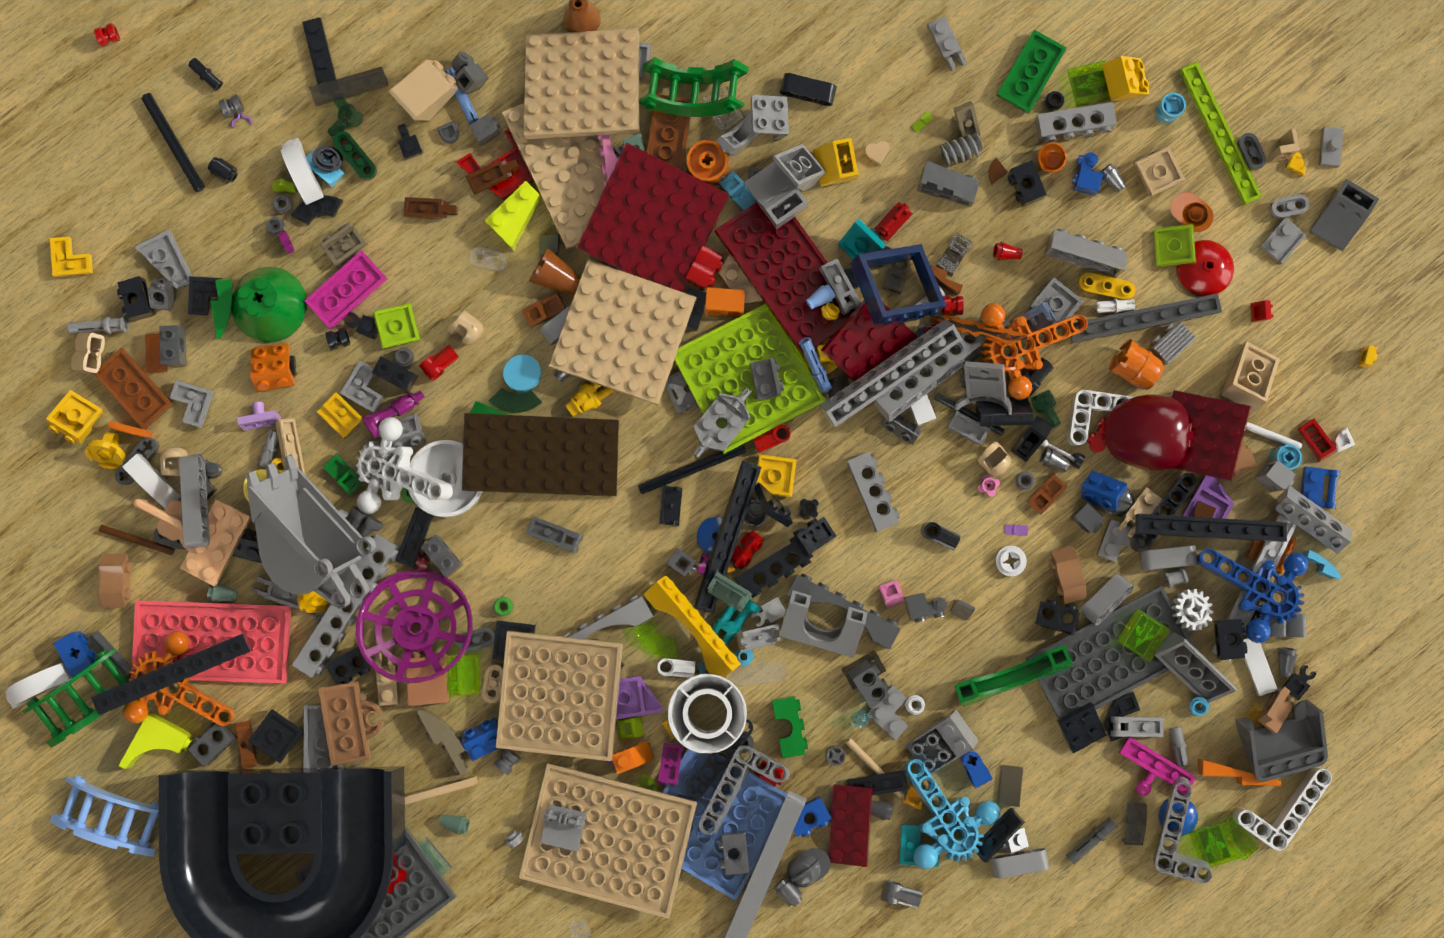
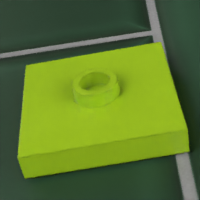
M1193 224L1154 229L1157 267L1196 263Z
M411 303L373 311L382 349L420 341Z

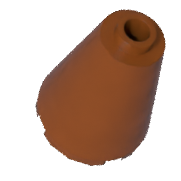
M570 0L563 15L564 26L568 32L596 31L601 23L600 12L589 0Z
M547 248L529 281L533 284L575 295L581 277L552 250Z

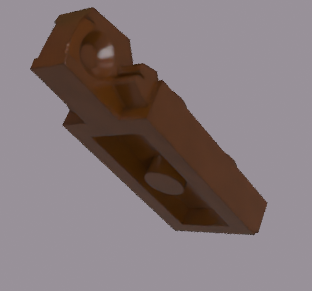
M516 159L508 163L505 160H499L467 175L466 179L474 195L508 180L513 176L512 173L520 168Z
M405 197L404 217L447 219V215H458V207L456 205H448V201L443 199Z

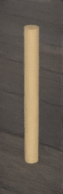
M851 738L846 742V745L875 774L885 773ZM904 791L894 792L900 799L906 794Z

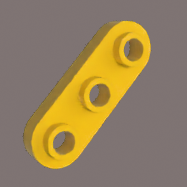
M1084 273L1078 280V287L1081 291L1118 300H1129L1135 295L1136 291L1134 284L1130 281L1094 273ZM1086 279H1090L1092 284L1088 285ZM1105 283L1110 284V289L1105 288ZM1127 287L1129 289V293H1125L1123 291V288Z

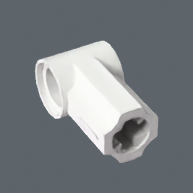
M662 658L657 662V670L663 676L691 678L695 672V661ZM664 661L671 664L668 672H663L660 669V665Z

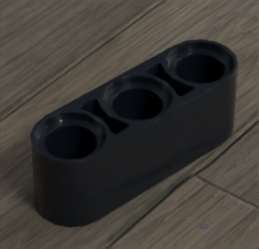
M784 73L780 94L824 106H832L837 86L825 81L792 73Z

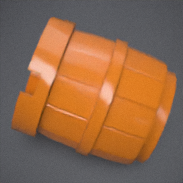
M1129 339L1119 348L1121 352L1118 355H1114L1109 365V370L1113 374L1122 377L1127 383L1141 390H1149L1162 375L1164 370L1163 362L1153 355L1151 351L1138 346L1136 341Z

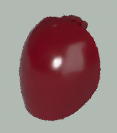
M1156 394L1141 395L1121 402L1110 412L1105 426V443L1109 452L1117 460L1129 466L1148 471L1169 470L1179 465L1186 454L1187 447H1191V440L1194 438L1192 423L1188 421L1187 411L1184 406L1173 398Z

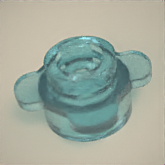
M865 710L855 712L852 715L853 722L851 726L864 727L868 725L872 715L867 714Z

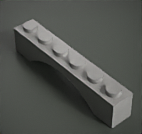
M636 595L627 600L629 604L622 607L620 604L612 608V613L605 617L602 614L594 618L595 623L590 626L585 623L577 628V633L571 636L569 632L562 637L586 639L604 627L612 625L638 626L654 617L644 597L639 598Z

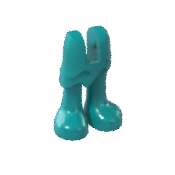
M749 599L742 612H739L733 621H729L736 609L728 605L711 628L716 635L720 632V629L727 632L722 639L725 645H727L736 633L740 632V629L743 627L741 625L751 613L760 612L762 608Z

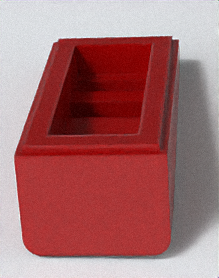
M1314 418L1297 429L1318 462L1336 452L1337 448ZM1311 427L1315 428V430L1308 434L1305 432ZM1318 433L1319 436L1311 440L1310 437ZM1321 440L1324 442L1319 446L1315 445L1317 442ZM1327 447L1328 450L1323 453L1320 452L1321 449Z

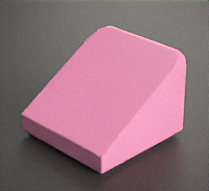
M897 580L878 586L886 608L904 602V597Z

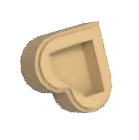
M880 141L877 144L870 143L866 146L865 155L878 165H881L889 153L890 146L885 141Z

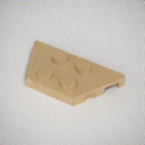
M729 253L719 272V276L729 289L745 291L744 304L764 302Z

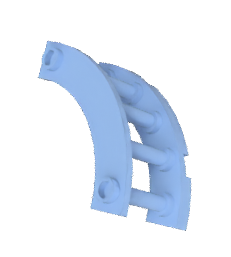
M81 776L65 777V781L73 786L63 813H60V815L52 814L51 823L63 830L70 828L74 830L73 835L106 847L117 849L120 846L129 848V853L154 856L156 849L149 845V838L159 814V803H143L107 792L86 782V778ZM79 790L87 792L78 819L75 820L72 818L71 813ZM96 796L107 801L98 826L93 829L86 826L87 823L85 821L93 798ZM114 803L128 807L119 835L116 836L107 834L105 830ZM136 809L150 812L141 839L138 841L129 840L127 834Z

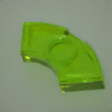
M653 623L634 626L639 642L649 652L662 658H678L675 639H667L660 636L655 630Z

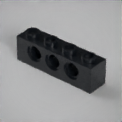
M794 541L735 578L740 586L748 590L752 594L751 597L754 598L762 593L761 589L766 585L770 588L779 583L777 579L784 575L787 578L795 573L794 568L799 565L803 568L810 564V559L813 555L805 556L797 542ZM789 553L796 555L797 561L795 564H789L786 561V556ZM777 563L780 565L781 570L778 574L770 572L771 564ZM756 573H761L764 576V582L760 585L753 581Z

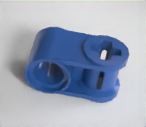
M971 750L960 757L968 778L975 789L993 779L978 753ZM969 755H971V756L974 757V758L972 759V761H973L972 763L968 762V760H969V757H968V756H969Z

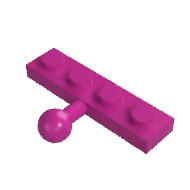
M1131 737L1126 738L1118 752L1149 771L1145 779L1136 784V792L1141 796L1150 794V784L1155 776L1170 785L1173 784L1176 778L1185 777L1192 786L1197 778ZM1179 785L1177 789L1185 791L1187 786Z

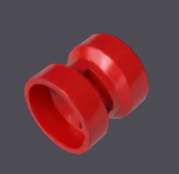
M113 23L107 24L104 28L98 27L94 29L95 37L101 47L107 46L109 42L115 43L120 41V35Z
M943 296L946 306L942 309L943 315H950L951 313L963 315V296H956L955 298Z

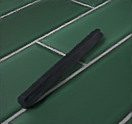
M151 93L142 95L143 103L194 191H203L205 188L204 183Z
M743 444L725 454L721 451L638 485L641 494L648 493L663 485L670 484L745 454V446Z

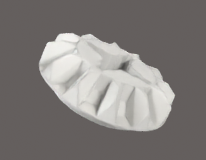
M1006 546L1000 549L996 556V566L999 572L1006 576H1017L1026 567V555L1019 547ZM1009 554L1012 558L1019 559L1013 563L1012 567L1010 564L1003 563L1008 560Z

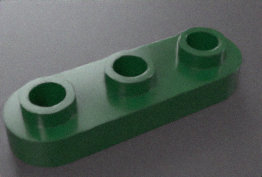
M337 132L333 137L334 146L362 179H373L377 174L375 164L348 132ZM342 140H347L345 145H341ZM355 154H359L357 159H353ZM370 168V173L365 174V170Z

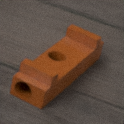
M249 720L235 723L242 761L241 766L243 769L257 767L255 746L249 742L253 735L251 722ZM243 742L247 743L246 748L243 747Z

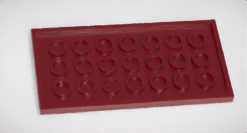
M756 203L715 229L714 232L802 356L804 353L799 345L802 339L811 338L815 348L834 335L854 312L855 309L853 308L849 313L843 315L835 298L829 303L834 304L840 311L839 317L836 320H827L823 317L821 311L823 305L812 310L809 308L806 299L822 285H827L819 268L828 262L796 217L776 230L761 207ZM849 296L844 298L847 303L851 301Z

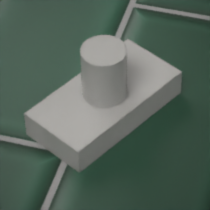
M1322 128L1319 166H1340L1343 145L1342 128Z

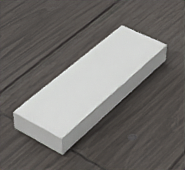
M1248 638L1243 639L1247 644V654H1245L1244 661L1257 695L1262 696L1278 690L1261 644L1254 643Z

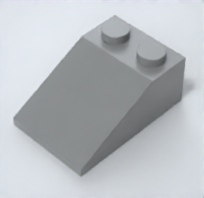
M803 144L772 157L793 184L803 191L814 187L827 173Z

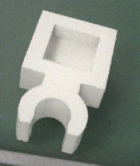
M776 597L761 606L763 612L753 613L751 617H761V621L756 624L759 627L764 624L767 618L772 623L784 616L786 611L779 598Z

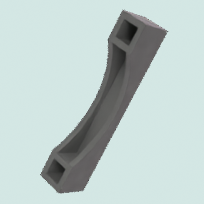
M803 573L801 576L796 575L786 594L791 597L792 590L811 595L810 603L825 602L835 604L846 610L852 607L868 612L862 609L863 604L855 600L852 603L845 600L847 596L838 591L835 594L828 591L830 587L821 582L818 585L811 582L813 578ZM870 609L867 613L865 628L871 640L891 649L900 631V628L897 627L898 623L889 618L885 621L879 618L880 613Z

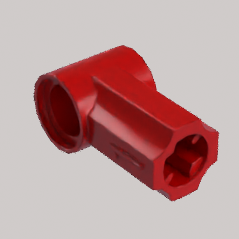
M447 345L436 355L425 359L419 367L430 381H434L460 357L450 345Z
M778 425L776 428L763 433L753 440L758 452L761 453L787 442L790 439L791 433L787 426ZM779 429H785L788 432L785 439L777 437L776 434Z

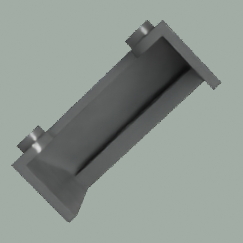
M1309 700L1300 701L1293 706L1294 718L1285 720L1276 734H1273L1265 726L1254 729L1253 722L1246 717L1235 719L1239 737L1257 780L1266 782L1319 767L1326 763L1328 751L1323 711Z

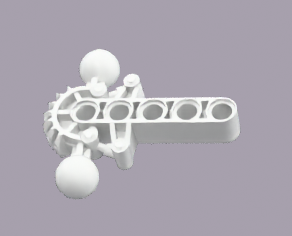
M394 417L383 419L378 426L380 437H382L381 443L377 441L369 442V444L364 445V449L359 450L361 456L356 457L359 460L358 464L355 465L358 467L356 474L360 475L358 480L369 483L367 491L360 493L357 498L358 509L365 514H373L378 511L381 506V499L379 494H377L379 488L382 489L384 500H398L402 487L432 500H448L451 498L453 489L449 483L410 467V456L413 454L411 447H391L392 442L400 438L403 427L401 422Z

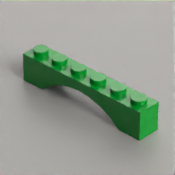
M1064 644L1014 667L990 675L972 678L954 686L962 706L966 707L1072 668L1073 664Z

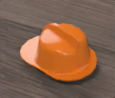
M1183 192L1173 198L1170 206L1171 213L1183 225L1193 224L1194 232L1205 231L1211 226L1214 218L1213 211L1197 195L1191 192Z

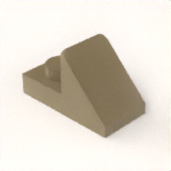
M969 101L953 108L955 116L952 117V120L960 137L964 139L966 135L972 137L975 132L980 136L974 104Z

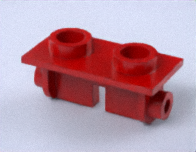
M898 202L874 229L888 242L913 213L909 211L907 204Z
M754 530L747 532L741 540L745 547L742 549L737 545L731 562L742 570L750 563L754 553L761 549L765 539Z

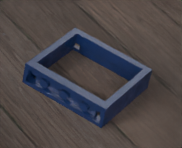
M922 244L858 254L850 262L874 325L885 324L886 326L895 321L902 323L911 318L918 320L927 315L933 317L935 314H940V311L946 306ZM912 260L929 303L886 311L869 267Z

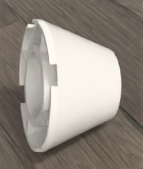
M700 674L684 681L673 693L668 707V720L672 733L683 746L698 753H717L733 745L742 734L747 719L745 700L739 689L731 681L714 674ZM703 694H712L719 697L727 709L724 722L712 730L698 728L689 717V705L696 697Z

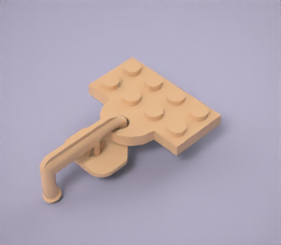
M135 499L133 501L135 507L159 519L157 524L159 534L172 541L180 539L183 547L186 548L183 539L181 501H171L165 511L153 506L151 499ZM216 499L208 514L209 545L187 549L189 552L180 569L212 586H217L251 520V516Z

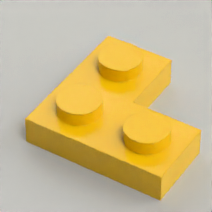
M71 237L50 238L52 276L93 274L92 255H73Z

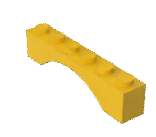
M667 575L658 580L643 594L656 610L674 616L690 630L701 648L705 668L710 674L726 678L741 665L737 657L727 648L723 640L716 635L711 626L705 622L699 612L689 603L685 595L678 590L674 582Z

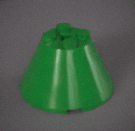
M277 267L258 268L246 274L236 285L232 295L231 313L238 328L248 337L267 343L278 342L290 337L302 325L307 310V303L305 302L307 299L306 292L300 281L288 271Z

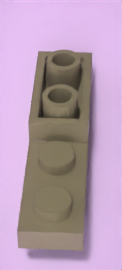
M424 708L419 709L416 717L420 725H424L428 731L426 732L428 740L431 743L434 742L435 745L443 742L442 749L447 756L450 755L453 761L451 765L456 773L459 772L460 775H463L470 771L468 764L461 754L466 750L456 731L436 714Z

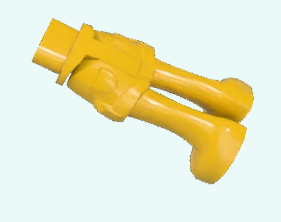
M592 382L590 384L584 383L565 406L571 415L575 417L580 412L583 414L585 411L599 407L602 404L601 401L615 390L605 387L597 392L596 390L601 385Z

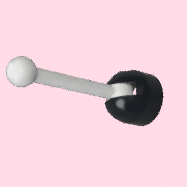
M1046 439L1041 444L1043 447H1049L1068 457L1070 464L1078 470L1086 458L1081 453L1070 455L1049 444Z

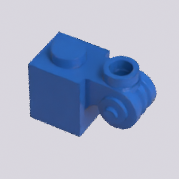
M1089 152L1078 156L1076 166H1079V170L1077 173H1074L1072 178V184H1074L1073 191L1093 196L1099 192L1103 173L1095 172L1091 169L1098 163V156L1095 153Z

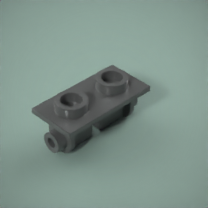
M898 415L890 422L884 418L880 425L912 445L921 433L919 426H916L909 420L905 425L902 424L905 418L901 415Z

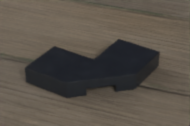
M1133 691L1113 700L1103 724L1111 742L1123 738L1111 736V730H1113L1111 716L1123 717L1140 710ZM1121 723V730H1125V723Z

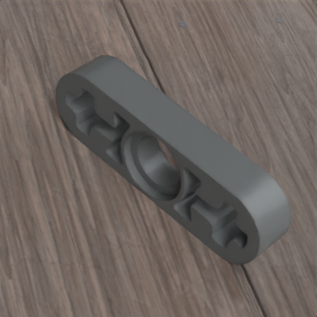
M147 437L138 443L115 474V479L119 484L130 485L135 481L129 474L127 475L129 477L128 480H122L124 478L122 473H128L122 466L136 454H141L150 462L159 449L158 441ZM147 442H152V450L147 449V446L145 445Z

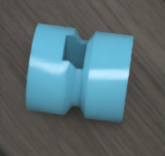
M1172 92L1165 95L1155 108L1157 119L1162 123H1173L1186 109L1185 99L1179 93Z
M1284 445L1270 452L1269 462L1278 460L1288 469L1292 470L1300 465L1302 454L1296 446Z

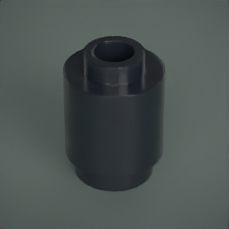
M214 157L208 164L210 173L226 184L234 182L238 176L237 168L222 158Z

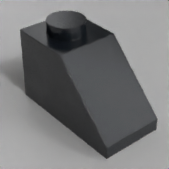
M1037 415L1033 420V425H1029L1011 452L1027 462L1048 437L1053 426Z

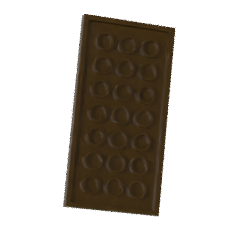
M464 413L461 491L616 497L619 420Z

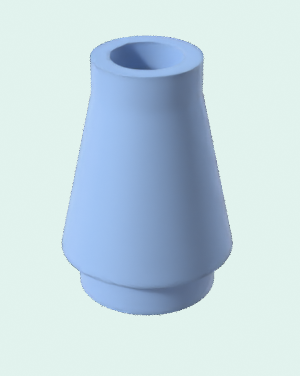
M828 284L822 285L806 299V303L812 310L815 307L832 302L835 294Z

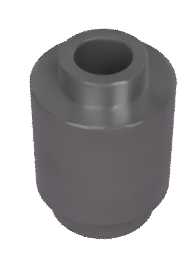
M784 877L774 887L777 891L776 894L788 907L791 905L795 907L802 901L801 895L803 893L790 879L787 880Z

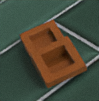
M930 265L937 283L951 293L959 295L963 285L946 279L948 271Z
M556 292L522 311L530 327H533L558 315L566 309V306L560 294Z
M1053 473L1029 498L1027 503L1042 515L1068 486Z

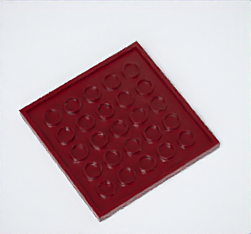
M626 143L576 248L631 275L683 292L688 282L686 276L702 245L705 246L729 194Z

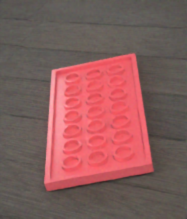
M135 600L132 664H139L137 658H144L145 653H149L151 656L152 651H156L158 657H162L166 651L165 639L174 631L185 633L190 640L189 649L186 653L176 656L175 662L246 632L253 651L191 676L190 680L287 683L291 607L281 605Z

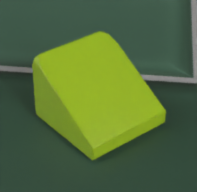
M640 716L617 720L620 739L636 738L644 735Z

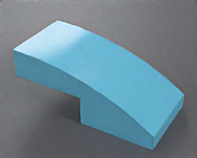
M732 171L719 184L738 207L745 211L757 202L743 184L744 181Z
M1311 550L1303 551L1302 554L1308 561L1318 565L1316 573L1333 580L1341 579L1337 569L1325 558Z

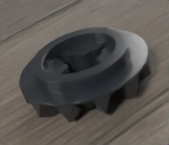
M320 146L314 150L312 162L315 163V168L319 167L322 172L326 170L331 173L334 170L338 171L342 167L343 156L334 147ZM324 158H326V159H331V162H329V161H326V162H325V161H324Z

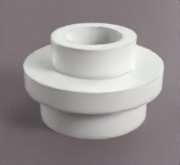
M912 695L906 700L905 706L909 713L918 715L923 712L925 702L920 696ZM917 701L918 707L912 708V702Z

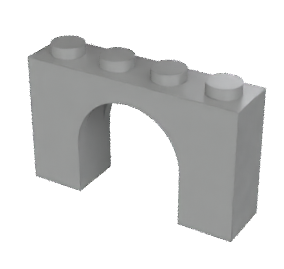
M792 590L779 636L853 658L865 627L868 612L849 607L845 619L839 627L831 630L820 629L811 624L806 616L811 595Z

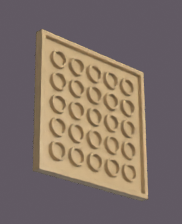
M638 28L526 35L525 139L639 133Z
M588 259L549 368L659 405L697 297Z
M507 631L496 748L611 761L623 643Z

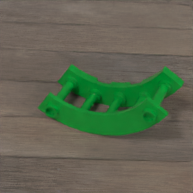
M656 57L643 64L642 71L648 73L651 78L648 94L639 99V104L648 110L678 116L708 117L735 112L744 107V103L736 99L738 79L748 74L749 67L735 59L717 65L712 70H706L704 67H688V70L676 68L677 65L662 61ZM658 77L671 82L668 100L656 96ZM730 81L728 96L719 100L720 85L723 82ZM678 83L692 84L690 103L676 102ZM701 84H713L711 102L697 103Z
M114 648L108 652L106 650L101 651L95 656L97 660L41 698L37 699V697H34L26 703L28 707L22 712L25 714L33 709L51 732V738L46 741L50 748L64 741L68 735H74L102 716L98 715L96 708L93 710L92 707H88L71 685L73 682L84 676L97 694L105 692V689L90 671L101 662L119 685L129 682L109 658V656L116 652ZM63 689L82 711L81 715L83 717L76 722L74 719H70L53 697ZM47 701L65 724L63 726L64 729L58 728L40 704Z

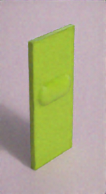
M927 111L911 127L919 133L934 117Z

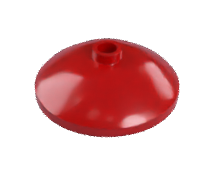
M1215 241L1194 242L1196 263L1177 265L1178 279L1182 286L1194 295L1203 297L1219 294L1232 281L1234 275L1233 259L1228 250ZM1207 263H1210V264H1211V266H1212L1211 269H1208V268L1206 267V264H1207Z

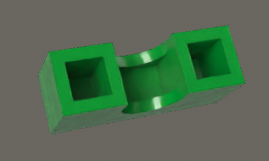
M795 695L772 699L775 720L787 719L792 724L790 734L785 737H779L782 759L806 755L805 750L808 749L807 739L802 737L801 730H805L803 718L799 719L798 711H801L800 700H796Z

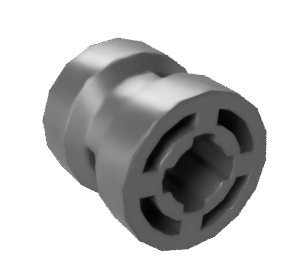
M238 94L232 95L230 99L219 100L220 108L226 119L232 117L234 113L240 114L245 112Z
M505 749L502 752V758H498L494 765L509 775L513 770L512 766L518 764L521 758L512 750Z

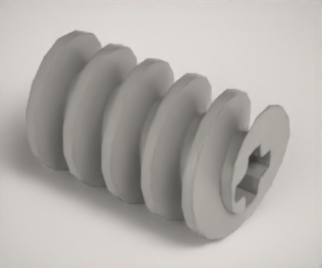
M976 132L973 133L972 137L970 135H966L965 139L960 137L958 142L952 140L951 145L949 142H945L944 147L941 144L939 146L942 158L948 167L950 166V160H953L955 164L958 163V158L965 162L966 155L971 160L972 153L979 157V151H982V143Z

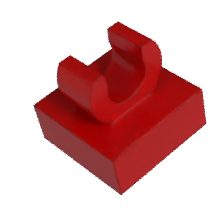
M1270 300L1250 303L1252 322L1271 320L1274 315H1271L1273 305Z

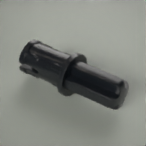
M197 58L189 61L188 66L200 76L199 79L201 81L204 80L214 91L222 87L223 82L212 73L210 68H206Z

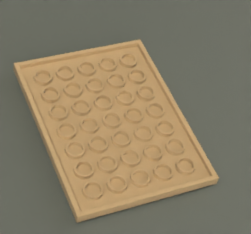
M547 763L519 878L669 919L698 802ZM549 804L587 813L578 852L540 843L545 824L544 814L548 810Z

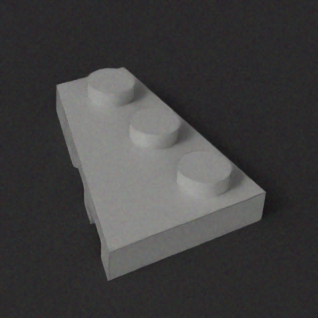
M170 230L135 246L168 281H173V286L179 290L189 285V276L193 275Z

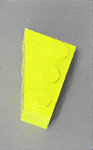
M525 181L485 222L515 251L527 224L541 201V197Z

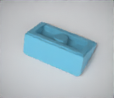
M314 151L306 156L311 170L333 188L345 173L340 169L329 173L326 170L322 172L319 167L315 168V163L312 162Z

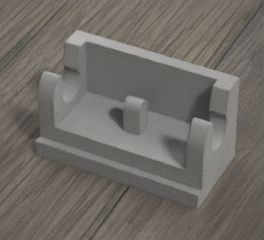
M773 624L736 633L739 651L743 652L776 644V642L781 640L776 635L779 625Z

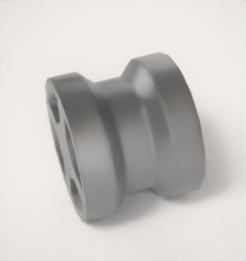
M833 745L827 749L826 759L831 765L839 766L845 761L846 754L840 746Z

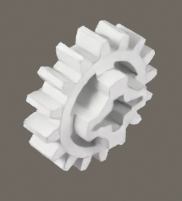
M1197 589L1184 590L1182 593L1177 594V599H1173L1176 606L1171 607V609L1175 610L1176 613L1172 616L1178 618L1176 624L1182 623V629L1188 628V631L1202 630V628L1208 626L1207 622L1212 621L1209 614H1213L1214 611L1210 610L1209 607L1213 606V604H1208L1209 597H1203V591L1197 592Z

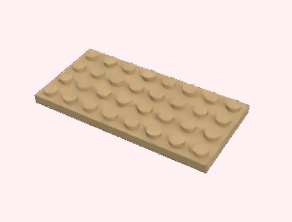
M524 103L502 112L507 127L566 250L576 246L604 190V182L607 181V175H603L601 165L605 164V159L600 157L599 146L601 145L596 135L525 139Z

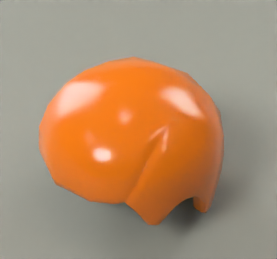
M1047 143L1039 150L1038 163L1045 172L1056 173L1061 171L1066 165L1067 154L1059 143Z

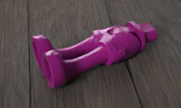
M420 390L414 394H405L398 397L389 407L366 415L361 419L371 435L377 439L380 437L378 426L383 419L404 415L411 411L415 405L418 406V401L425 398Z

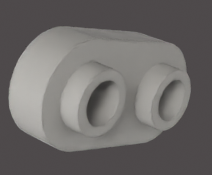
M1302 194L1280 198L1270 205V213L1277 219L1300 215L1308 210L1309 200ZM1296 202L1300 204V208L1295 206ZM1277 206L1281 207L1282 212L1277 211Z

